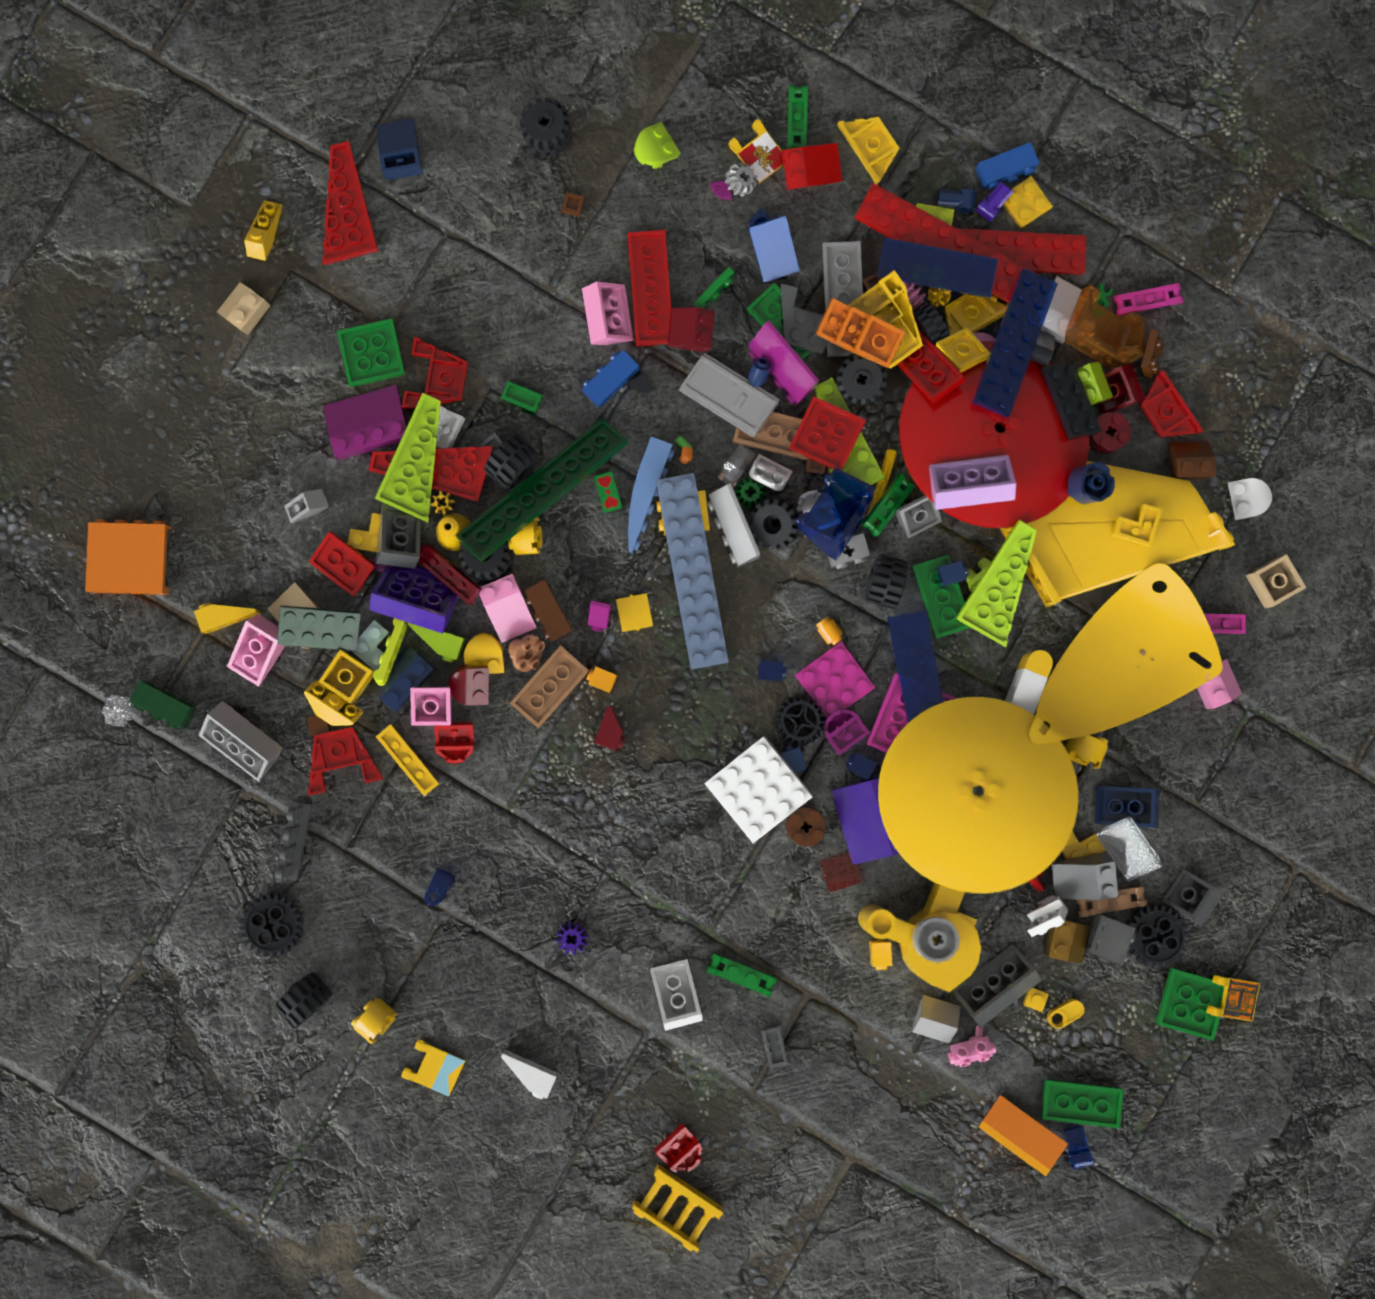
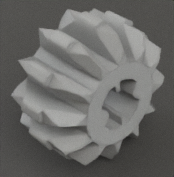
M742 162L732 165L725 175L727 177L725 183L730 185L728 190L732 189L734 195L739 193L740 197L750 194L757 185L755 180H757L758 176L753 175L755 169L750 170L749 164L744 166Z

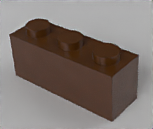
M545 580L524 590L526 595L523 597L528 606H533L535 610L533 615L537 623L541 622L545 629L542 632L547 640L551 639L554 642L573 632Z

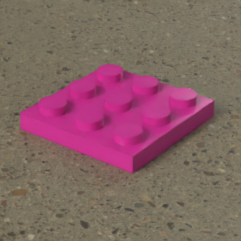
M839 642L795 675L811 699L817 701V707L822 706L820 711L825 713L826 719L837 710L847 709L875 688L842 642Z

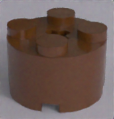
M799 807L787 817L785 829L787 835L795 844L809 847L823 839L826 825L824 818L818 811L810 807ZM805 821L807 824L810 825V827L807 828V831H804V829L800 828V826H803V822Z

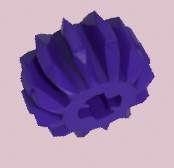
M569 921L568 928L563 924L561 926L563 931L558 930L556 933L558 936H561L556 939L557 943L562 942L559 949L561 950L566 947L565 954H568L569 950L572 949V954L576 955V948L582 952L584 949L581 945L587 946L588 944L583 939L588 938L589 934H582L586 928L582 927L579 930V922L573 927L572 922ZM568 935H576V942H574L573 940L569 941L568 938L570 936Z

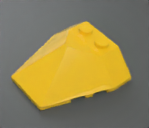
M895 270L847 305L849 307L853 306L868 315H873L905 332L890 363V369L923 346L906 286Z

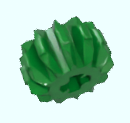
M749 477L748 483L743 478V485L740 483L736 484V487L740 490H734L735 495H740L737 497L738 502L742 500L740 507L743 508L745 503H747L748 510L751 509V504L756 508L758 502L764 501L760 496H766V492L761 491L765 488V485L758 486L759 482L753 483L751 477ZM748 489H752V492H755L752 497H748V494H745V492H748Z

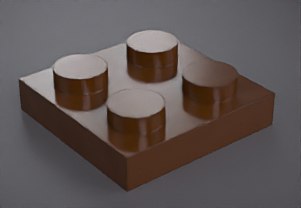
M1157 330L1150 331L1141 364L1144 377L1147 379H1153L1154 373H1158L1159 362L1157 361L1159 355L1162 356L1164 351L1163 338L1160 337Z

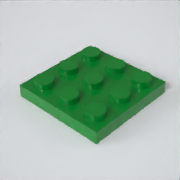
M393 319L337 331L350 388L406 375Z
M1170 967L1155 1024L1214 1041L1220 1017L1206 1012L1208 1005L1221 1008L1225 986L1213 983V979Z

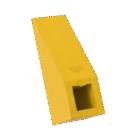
M263 201L244 240L248 257L266 261L273 246L283 207L282 204Z

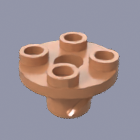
M527 635L521 640H513L509 645L508 651L513 659L514 667L521 672H528L532 669L536 670L540 665L539 660L545 648V643L535 635Z

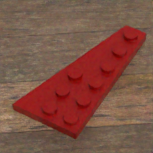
M494 446L436 449L432 489L479 502L487 475L484 467L493 452ZM396 451L373 452L368 471L385 475Z

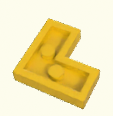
M1142 504L1137 521L1121 516L1117 518L1112 536L1151 547L1162 509Z
M372 513L369 532L350 529L348 544L357 550L377 553L381 514Z
M1072 831L1061 853L1066 860L1099 854L1106 850L1096 833L1078 841Z

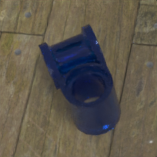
M438 867L424 896L426 904L429 906L440 904L456 876ZM436 892V897L439 899L432 901V897L430 896V894Z

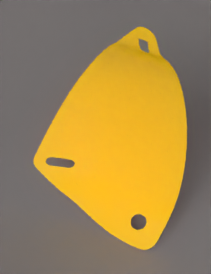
M1162 563L1154 564L1134 577L1109 598L1078 633L1057 663L1042 691L1036 716L1029 730V739L1033 744L1039 745L1083 737L1130 722L1186 695L1222 672L1223 666L1219 649L1205 615L1191 590L1169 566ZM1156 581H1163L1166 583L1167 589L1162 593H1157L1152 589V585ZM1141 649L1146 651L1144 656L1139 653ZM1196 652L1212 664L1211 668L1206 669L1189 657V653ZM1047 721L1050 724V728L1043 735L1038 730Z

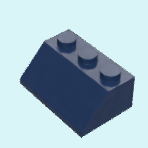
M408 644L396 657L386 685L379 686L374 680L370 687L379 699L393 712H398L410 700V688L422 687L437 669Z

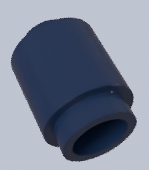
M755 358L752 362L748 378L749 383L755 387H761L767 381L771 363L766 358Z

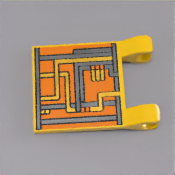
M1214 975L1212 982L1225 986L1221 1008L1208 1005L1206 1013L1217 1017L1253 1021L1260 983Z

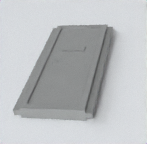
M706 353L701 356L679 389L686 396L753 438L758 434L780 401L762 388L751 385L749 380Z

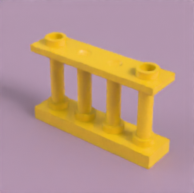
M658 1164L654 1169L655 1183L641 1203L634 1200L632 1204L633 1212L640 1218L645 1217L681 1241L687 1250H694L698 1253L700 1247L699 1242L696 1240L711 1218L715 1216L720 1219L723 1214V1207ZM667 1184L672 1188V1192L658 1214L648 1209V1206L661 1186ZM683 1195L688 1198V1204L674 1225L664 1220V1217L678 1196ZM700 1206L704 1209L705 1213L691 1235L688 1236L680 1229L694 1207Z

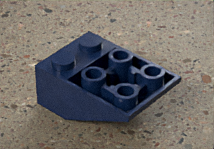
M414 118L376 125L382 173L386 180L424 174Z

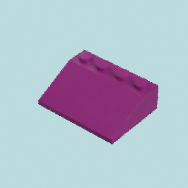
M768 320L750 342L748 347L750 351L748 353L753 360L763 357L771 363L769 374L774 379L772 381L777 389H782L785 392V398L790 404L794 403L797 407L814 393L819 380Z
M397 385L323 406L329 439L334 456L338 460H344L398 444L408 426Z

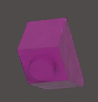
M591 601L588 626H592L591 630L603 632V629H608L612 610L610 604Z

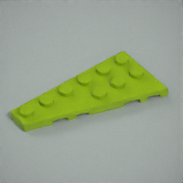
M833 378L816 386L817 398L850 412ZM860 433L842 472L839 473L828 468L834 505L885 479L862 433Z
M422 393L375 499L428 523L441 401Z
M1020 519L956 616L957 620L1006 647L1008 642L1007 639L1012 627L1014 612H1016L1029 555L1032 551L1037 532L1035 528Z

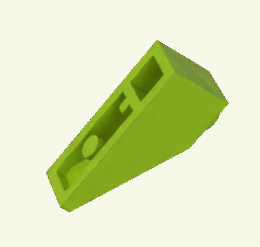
M408 623L437 654L443 656L442 660L451 663L454 660L459 661L466 639L446 632L442 634Z

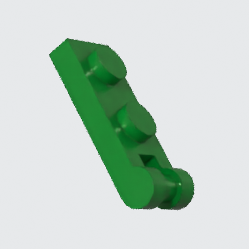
M728 267L695 301L694 307L706 309V305L711 300L713 302L716 301L721 295L720 291L724 287L728 288L733 283L734 271Z

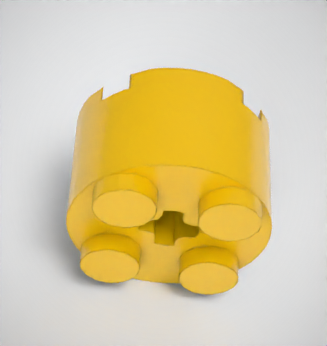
M539 517L508 540L509 549H513L516 555L540 554L541 551L538 548H542V528L537 526V521H540Z
M1090 735L1068 739L1065 749L1072 761L1084 766L1090 763L1093 764L1092 768L1099 769L1108 749V740L1102 737L1095 738Z
M375 998L373 1001L370 1000L363 1008L365 1012L361 1016L358 1015L351 1023L354 1026L353 1029L370 1044L378 1040L375 1038L377 1034L383 1035L395 1020L394 1016L398 1015L381 998Z

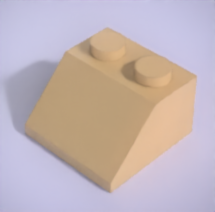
M239 283L217 313L248 336L270 305L250 288Z

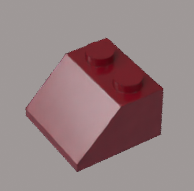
M698 307L672 308L668 346L701 353L711 349L715 311Z
M1132 364L1120 366L1104 374L1113 398L1098 404L1102 414L1117 412L1146 400Z
M607 706L594 743L617 751L618 747H623L626 737L623 736L624 731L614 709Z

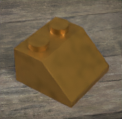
M1065 919L1061 926L1050 928L1043 954L1058 960L1082 963L1090 925Z

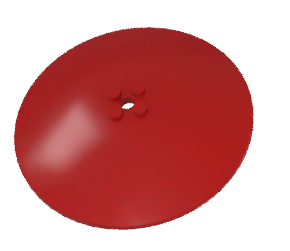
M980 341L991 353L989 359L962 372L961 374L964 376L965 382L934 404L914 382L912 383L905 396L900 414V446L907 469L913 480L933 503L929 465L1008 455L1016 481L1015 500L941 510L972 525L987 528H1012L1019 519L1028 524L1045 517L1069 497L1067 493L1068 479L1074 468L1086 465L1089 452V436L1068 440L1041 372V369L1045 366L1028 359L1029 349L1000 341ZM996 424L1003 426V433H998L995 430Z

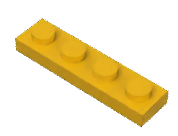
M392 724L376 736L423 796H426L440 784Z

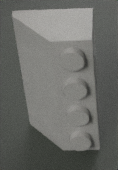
M731 483L709 494L707 505L710 512L714 511L717 517L714 518L717 528H721L724 535L721 538L725 547L729 546L731 550L729 557L732 564L736 563L737 567L759 559L761 554Z
M223 701L207 714L199 733L202 739L258 782L262 780L276 762L283 749L276 741L264 734L261 729L255 727L248 719L242 717Z

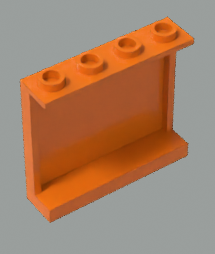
M95 519V522H88L85 591L91 593L169 595V587L165 586L167 529H171V526L166 525L164 521H153V524H146V521L134 520V523H127L126 520H115L114 523H108V520Z

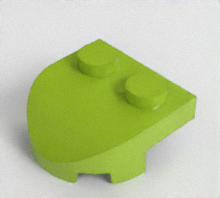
M662 122L643 129L637 137L634 147V154L637 160L643 165L646 163L653 166V169L661 168L664 163L678 158L681 154Z

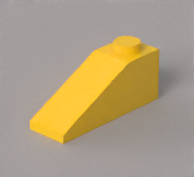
M210 603L202 604L198 610L194 611L201 633L206 634L261 614L260 610L213 605Z

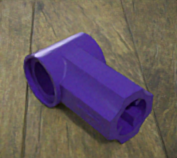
M1001 181L989 197H986L980 203L976 211L991 222L1014 191Z

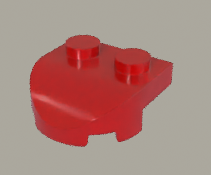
M451 722V725H434L435 751L446 762L452 764L462 763L472 754L475 744L474 722Z
M682 1123L655 1147L654 1151L668 1165L671 1171L678 1173V1171L683 1170L689 1172L698 1166L701 1161L702 1147L695 1134Z

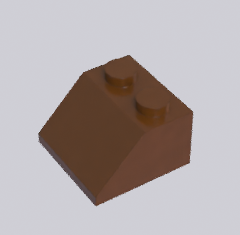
M1208 441L1169 443L1170 477L1183 480H1206L1216 476L1215 456Z

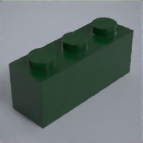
M140 680L129 699V702L134 704V708L142 712L145 710L150 712V716L161 721V719L168 721L167 725L174 729L186 728L197 708L147 681Z

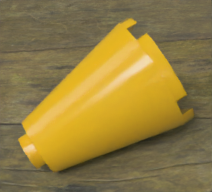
M458 513L444 516L436 526V538L439 544L449 551H461V543L455 535L471 524L470 520Z

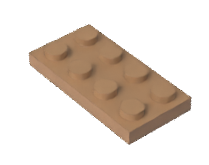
M772 412L754 438L736 427L734 443L807 461V457L789 450L790 444L803 419Z
M560 645L510 704L539 729L588 674L589 670Z

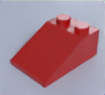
M838 143L786 149L781 152L786 191L842 182Z

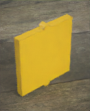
M647 593L635 596L631 594L629 597L616 599L622 632L639 631L642 628L653 626Z

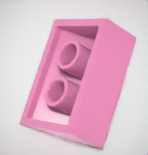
M595 282L582 288L591 344L610 345L633 341L625 285Z

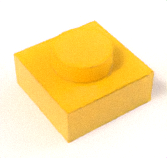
M1032 988L1026 993L1023 1005L1043 1012L1049 994Z

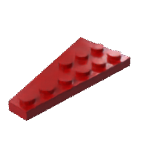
M349 141L330 145L323 265L378 251Z

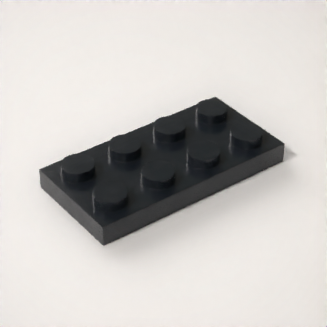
M1068 362L1042 368L1041 372L1068 440L1100 433L1101 428L1078 375L1075 363Z

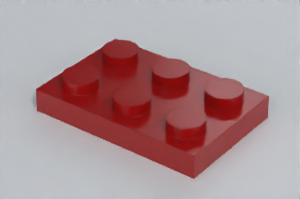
M333 531L328 532L309 560L310 564L353 597L359 593L377 566Z

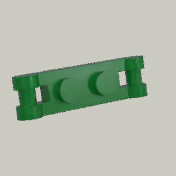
M789 85L787 149L807 147L808 85H802V87ZM795 95H801L802 98H795ZM801 138V141L793 142V139Z
M903 472L897 473L894 481L871 512L861 521V525L868 528L874 537L878 536L910 494L915 484L911 480L908 481ZM875 519L879 521L876 525L873 523Z
M712 954V962L710 966L708 965L706 972L771 997L773 992L771 989L773 984H776L778 978L722 955ZM719 963L725 964L723 970L718 969ZM761 979L766 980L764 987L759 985Z

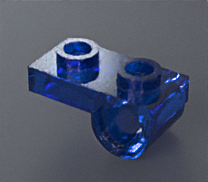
M1081 1125L1063 1129L1065 1141L1068 1143L1067 1150L1071 1168L1076 1170L1094 1166L1084 1127Z

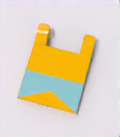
M418 1039L415 1049L426 1052V1055L417 1073L406 1067L401 1077L449 1097L465 1060Z

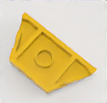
M879 117L867 120L855 119L852 122L839 121L837 124L838 128L875 184L878 185L899 151L897 143Z
M975 288L945 306L944 312L947 329L950 331L949 334L952 335L967 327L974 334L1011 312L1013 306L1010 304L1006 306L998 302V298L987 295Z

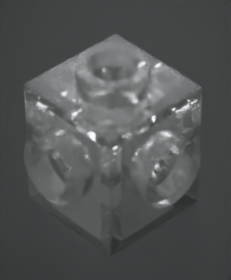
M110 695L102 710L106 724L120 727L126 726L128 720H131L133 717V709H131V703L129 702L130 698Z

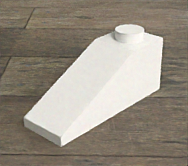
M504 1050L501 1058L530 1092H533L532 1095L539 1099H543V1097L547 1099L558 1072Z

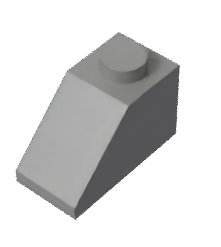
M322 489L303 492L285 505L291 523L316 515L329 507Z

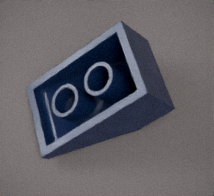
M1097 786L1095 824L1159 828L1160 790Z

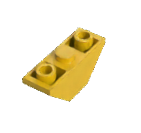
M315 680L304 691L314 713L332 726L353 725L364 712L320 684L318 680Z

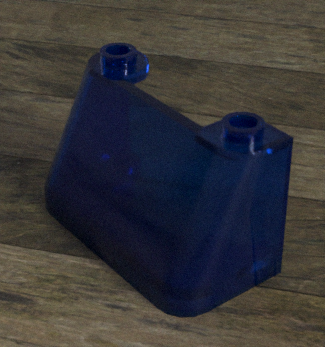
M835 467L832 473H827L823 481L826 484L825 488L809 513H801L796 524H798V530L827 556L837 561L860 526L861 521L867 515L876 488Z

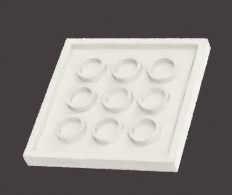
M765 736L705 782V785L752 843L756 842L813 797L811 792Z

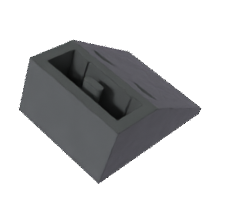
M1097 914L1085 950L1123 966L1124 962L1129 958L1128 949L1130 943H1133L1135 940V928L1110 917Z

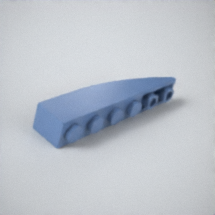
M654 437L650 438L632 492L628 525L629 553L632 554L634 549L638 551L641 539H639L640 533H644L647 528L648 522L645 520L647 515H651L655 506L652 503L654 496H659L656 480L665 479L668 468L665 467L668 461H672L675 453L672 450L673 444Z

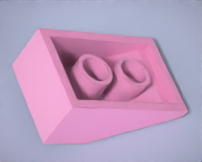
M510 574L481 587L482 590L479 595L501 643L537 628L515 575Z
M259 614L246 620L227 667L259 687L285 645H277L278 626Z

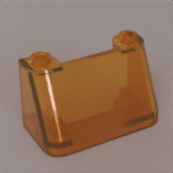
M1088 285L1080 292L1065 331V342L1113 370L1120 366L1129 365L1144 356L1146 318L1135 312L1119 317L1096 303L1100 298V291L1094 286Z

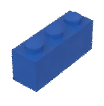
M1031 142L979 162L975 172L983 190L987 188L992 190L1001 181L1010 183L1015 181L1020 175L1028 176L1034 173L1039 160Z
M624 350L620 353L616 352L610 358L611 362L607 366L602 365L597 370V375L593 379L589 378L583 384V394L598 409L640 370L639 365Z

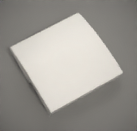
M440 406L436 447L440 449L452 448L465 418Z

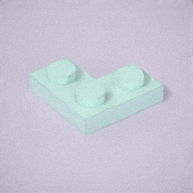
M374 620L358 638L357 650L352 652L374 671L378 670L381 665L379 664L381 654L384 653L378 646L390 632Z

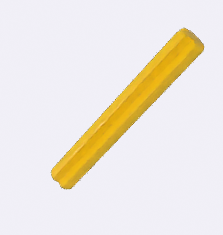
M888 449L886 451L881 467L885 479L876 484L868 514L886 491L897 454L895 450Z

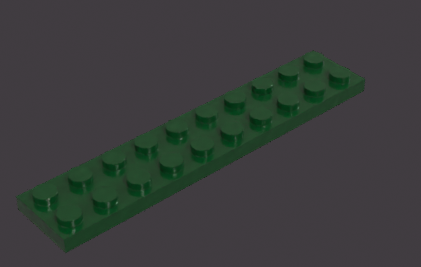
M602 418L455 536L461 544L482 562L628 444L627 439Z

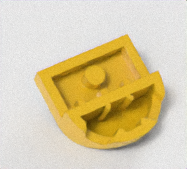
M476 634L466 645L464 662L468 667L488 666L489 674L504 673L503 645L492 634Z

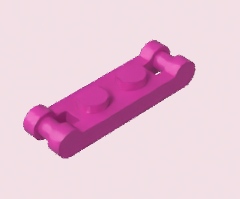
M1180 283L1114 296V303L1117 304L1118 308L1116 310L1117 316L1184 303L1183 296L1180 295ZM1168 292H1172L1173 298H1169ZM1129 300L1130 306L1125 307L1124 301Z

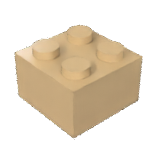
M1287 554L1276 557L1245 575L1264 608L1274 607L1306 588Z

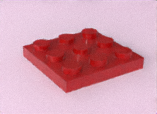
M813 397L790 444L789 450L841 473L866 420L817 397Z

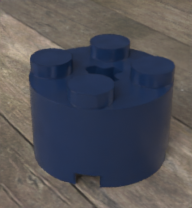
M1099 462L1074 468L1068 479V495L1081 504L1101 502L1109 498L1115 487L1114 477H1111L1109 472L1111 470L1108 466Z

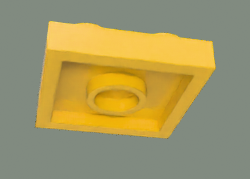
M1032 176L1012 189L1014 191L1013 194L1003 204L1020 230L1053 207Z
M967 327L938 341L935 346L960 373L989 359L991 354Z

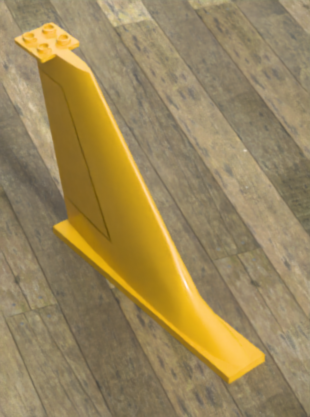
M1087 461V462H1086V464L1095 463V462H1090V461ZM1106 465L1111 470L1109 471L1111 477H1114L1115 480L1114 491L1109 498L1101 502L1081 504L1069 496L1059 507L1045 517L1028 523L1037 532L1032 551L1029 555L1026 574L1045 607H1049L1062 601V599L1137 576L1154 564L1162 563L1168 566L1215 550L1220 551L1235 545L1233 535L1226 530L1223 525L1224 521L1216 512L1210 513L1190 481ZM1142 504L1162 509L1151 547L1112 536L1117 518L1121 516L1137 521ZM1014 527L999 529L1005 539H1007Z

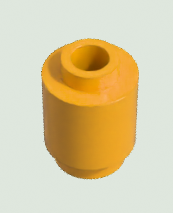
M828 616L816 625L818 627L817 631L827 644L832 643L835 645L842 640L841 635L843 632L835 621Z

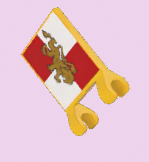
M757 119L753 122L752 128L759 136L743 148L736 138H732L728 145L744 165L749 164L750 170L755 169L753 175L758 176L756 181L760 184L782 167L783 162L781 149L766 131L762 122Z

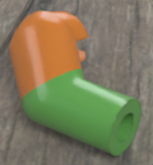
M680 435L675 440V443L682 449L679 460L681 463L687 464L693 458V447Z

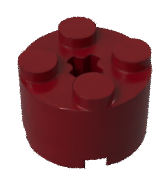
M1104 413L1097 418L1101 432L1097 435L1089 436V446L1093 450L1101 454H1110L1123 447L1129 441L1130 425L1121 413Z

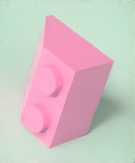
M1227 659L1222 660L1223 668L1218 676L1197 688L1206 709H1215L1242 695Z
M450 687L410 688L411 725H451L452 697Z

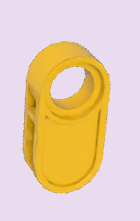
M1069 999L1050 1010L1047 1014V1021L1054 1028H1063L1084 1014V1005L1077 999ZM1056 1013L1062 1015V1021L1058 1024L1052 1021V1017Z

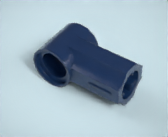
M939 189L937 207L957 209L960 213L974 212L976 192L971 189H961L959 191Z

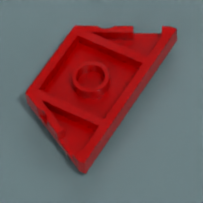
M1160 371L1145 395L1146 400L1142 401L1139 405L1158 436L1162 438L1191 435L1204 431L1165 371Z

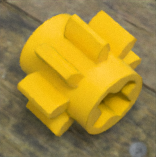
M943 282L940 285L934 283L929 288L927 299L931 301L932 305L938 307L939 304L944 306L949 302L951 290L947 288L948 285Z
M440 491L439 496H432L435 501L431 506L437 507L435 513L438 514L442 511L446 516V511H454L451 506L455 501L449 500L451 497L450 493L444 496L442 491ZM441 500H442V501H445V502L447 503V505H446V506H443V505L441 506V504H440L439 502H440Z

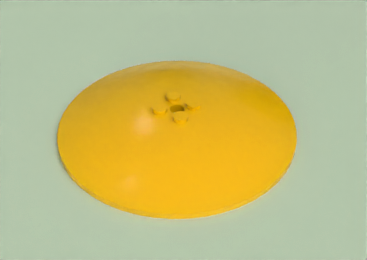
M965 697L949 700L925 710L900 731L888 749L882 764L878 785V801L883 825L889 839L902 858L913 869L934 883L946 888L968 893H992L1012 889L1026 883L1043 872L1058 857L1070 838L1075 824L1078 809V785L1073 764L1061 741L1039 745L1033 744L1030 741L1029 730L1035 715L1006 701L986 697ZM1043 723L1038 731L1045 735L1049 727ZM974 787H982L984 794L981 797L975 796L973 794Z

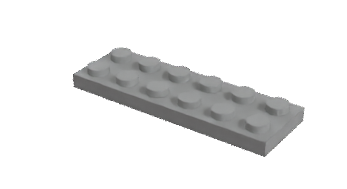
M861 241L822 243L826 311L832 298L853 302L863 294ZM831 342L826 346L827 357L855 355V353Z

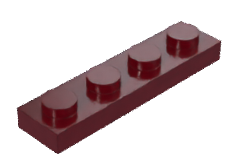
M430 544L423 545L418 562L468 605L473 604L482 588Z

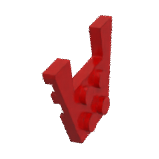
M414 337L412 356L431 358L425 394L441 401L440 404L463 400L468 362ZM404 391L402 409L416 408L422 393Z
M354 727L314 735L308 796L327 792L323 772L361 764L365 783L383 780L382 774Z

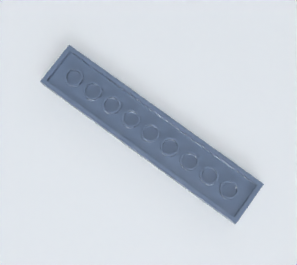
M694 473L656 480L691 670L729 663Z

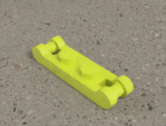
M396 618L393 619L394 630L392 635H389L386 641L387 649L385 653L381 654L379 660L381 665L373 673V678L379 686H384L388 682L407 630L405 621Z

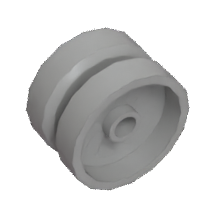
M938 917L925 918L913 930V947L926 960L933 962L947 961L958 950L960 941L958 931L946 919ZM933 936L938 937V941L936 943L932 941Z

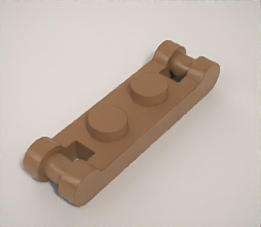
M1144 886L1118 889V897L1103 900L1076 899L1080 909L1078 911L1079 917L1147 906V900L1144 899L1143 892H1145ZM1130 894H1135L1136 900L1131 901ZM1091 902L1092 908L1087 909L1086 903Z

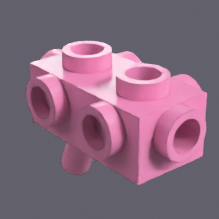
M976 1026L975 1037H970L969 1041L950 1046L951 1052L948 1053L951 1064L965 1067L973 1061H987L996 1053L994 1042H990L988 1036L983 1037V1026L981 1028Z

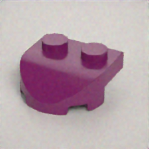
M840 709L830 714L824 724L825 737L838 755H841L870 734L855 712L846 709Z

